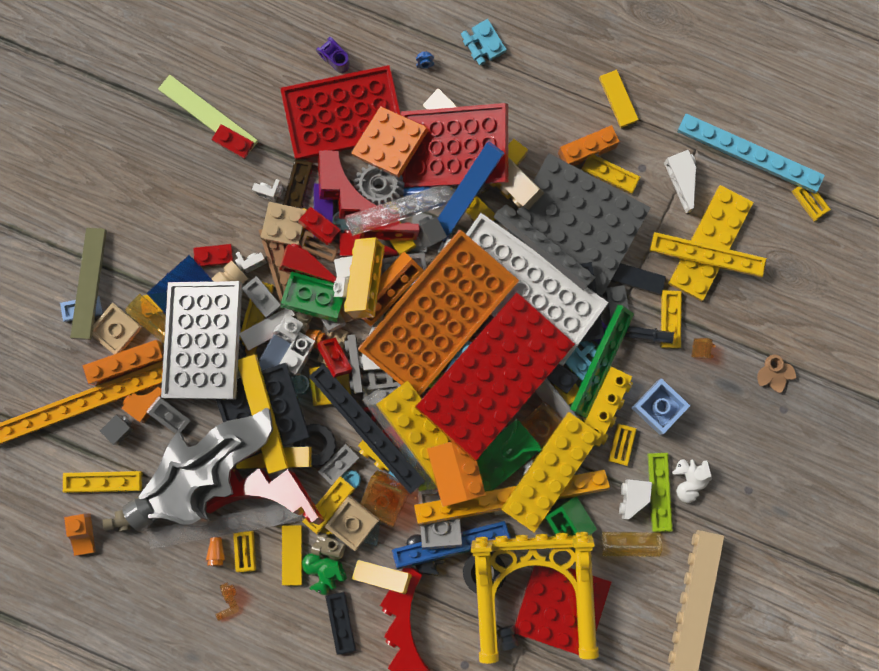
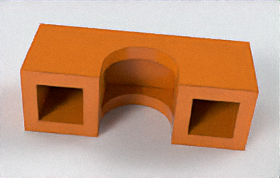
M611 125L561 146L558 155L561 160L576 166L594 154L602 155L616 149L620 141Z

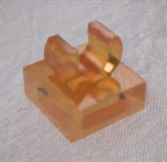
M694 338L691 357L696 359L713 358L714 355L711 354L712 348L715 347L713 340L709 338Z

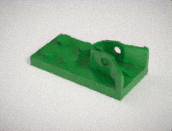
M518 418L498 434L495 440L490 443L476 460L485 492L494 490L542 450L540 444Z

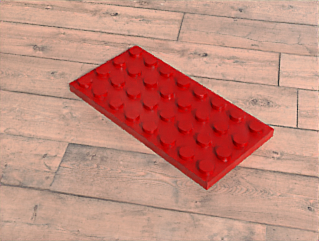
M516 292L414 408L470 458L476 461L575 343Z

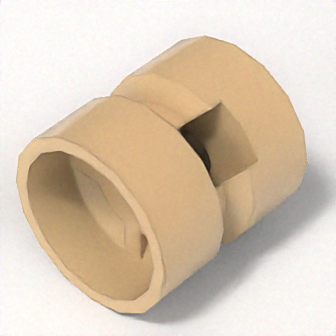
M232 260L224 267V273L219 272L212 277L214 282L240 281L243 284L248 280L246 275Z

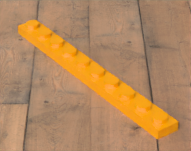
M163 361L1 422L0 444L161 384Z
M605 470L573 475L557 500L609 490L610 486ZM517 486L486 491L485 496L442 507L441 500L416 504L414 509L417 524L420 526L501 511V508Z

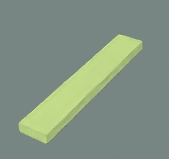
M171 75L158 88L160 92L215 133L220 124L253 141L252 149L258 143L257 139Z

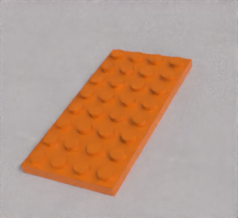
M459 230L359 346L358 350L400 385L409 381L420 396L519 280L462 230Z

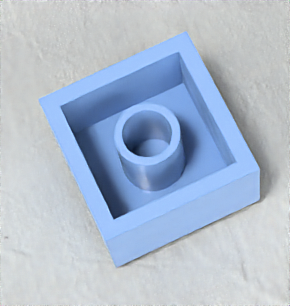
M660 379L638 400L632 409L661 435L675 423L690 405L663 379Z

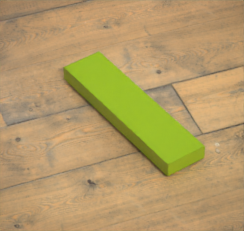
M648 453L649 482H652L650 498L652 532L673 531L668 453Z

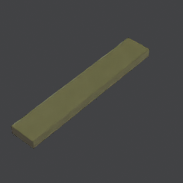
M86 228L70 335L71 339H92L107 234L106 229Z

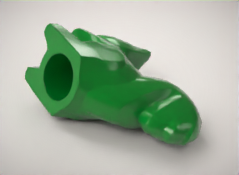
M312 553L307 554L302 560V567L305 573L309 575L318 574L319 582L312 585L309 589L315 590L319 594L327 595L329 587L332 590L335 589V580L342 582L347 579L340 561L330 558L321 559V556Z

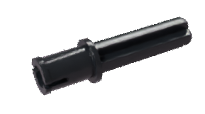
M629 326L624 337L650 340L653 343L657 341L673 344L674 332L657 330V328L654 330Z

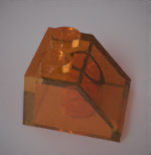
M377 470L371 476L360 504L379 518V521L393 527L406 503L409 492L398 479Z

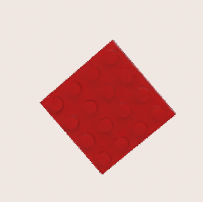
M533 565L514 625L515 634L579 655L576 592L572 583L564 574L547 566ZM569 567L567 570L576 579V569ZM592 575L595 629L597 631L612 582Z

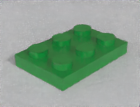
M291 272L280 307L337 322L344 298L334 297V283Z

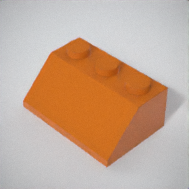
M448 442L427 449L442 507L486 495L477 461L470 458L454 442Z

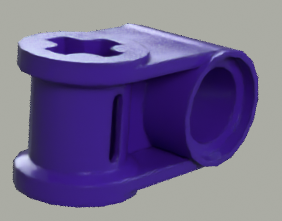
M328 37V41L320 48L317 47L316 52L337 72L344 73L348 71L350 67L348 54L333 38ZM339 60H345L342 64L337 63Z

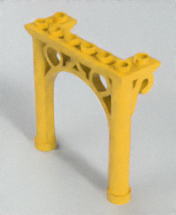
M577 532L573 536H568V533H557L556 536L548 537V534H537L536 537L528 538V535H517L516 538L508 539V536H497L496 539L488 540V537H477L476 540H472L471 553L475 556L480 663L490 664L499 661L495 614V593L498 585L512 571L531 565L553 568L570 580L576 592L579 658L596 659L599 657V648L596 646L591 551H593L594 540L592 535H588V532ZM552 548L549 553L550 560H546V556L539 554L537 549ZM528 549L527 554L520 557L521 561L517 562V557L513 550ZM558 551H567L570 553L571 558L567 563L560 565L555 562L553 556ZM499 554H509L513 561L505 568L498 565L495 558ZM574 562H576V579L567 570ZM491 565L494 567V569L501 572L496 577L493 584Z

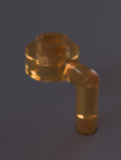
M228 582L221 584L220 589L229 608L215 614L218 621L239 611L234 597L237 595L236 589L233 584L229 585Z

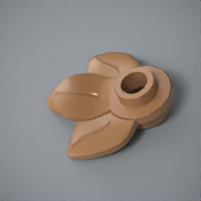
M778 355L767 357L764 363L765 366L758 371L757 375L759 386L769 383V386L778 393H781L785 388L786 379L796 378L794 368L790 364L784 363L783 359ZM772 361L776 362V368L771 366Z

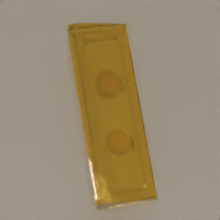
M139 294L126 307L125 311L164 344L166 315Z
M602 532V556H661L662 541L660 532Z

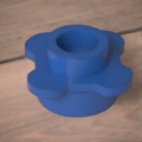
M427 51L419 53L416 57L418 62L416 67L426 69L434 66V55Z

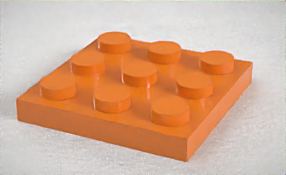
M380 106L351 154L372 166L400 178L427 134L428 129Z

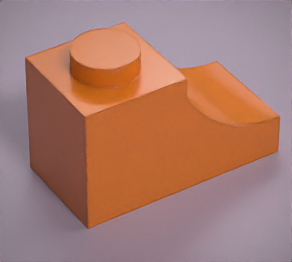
M157 386L155 390L146 395H138L136 393L128 395L123 401L124 406L121 409L137 421L145 423L151 416L146 411L158 397H161L162 388Z
M91 513L64 517L66 535L71 541L74 556L96 552Z

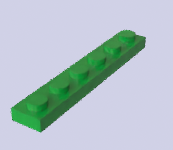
M617 305L570 408L571 411L581 417L587 418L634 316V313L622 305Z

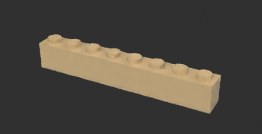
M437 89L423 104L426 109L458 107L440 89ZM508 157V183H500V189L506 195L511 194L514 197L512 201L519 208L523 206L529 210L544 192Z
M697 530L696 534H693L692 545L694 547L693 552L688 557L690 567L689 572H686L684 577L686 588L680 597L682 608L681 612L678 611L676 617L678 628L673 633L672 642L675 644L673 651H670L668 662L671 663L669 671L699 670L724 540L723 535Z

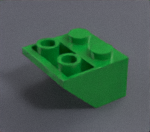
M577 496L566 501L545 516V520L555 536L557 533H568V536H573L577 532H588V535H591L597 530Z

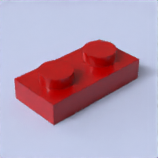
M220 124L211 139L212 142L244 160L254 145L253 141Z
M312 207L298 220L300 225L328 246L341 230Z
M231 244L193 248L194 266L196 268L226 265L231 260L234 263Z
M336 337L318 343L317 347L333 378L349 374L352 371V367Z

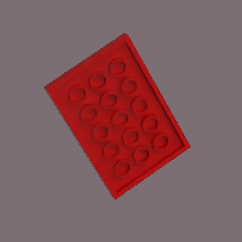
M390 65L280 88L295 160L319 156V151H343L355 148L380 106L401 115Z
M507 103L401 112V116L428 129L427 134L401 174L404 188L459 185L489 141L505 154L485 184L508 183Z

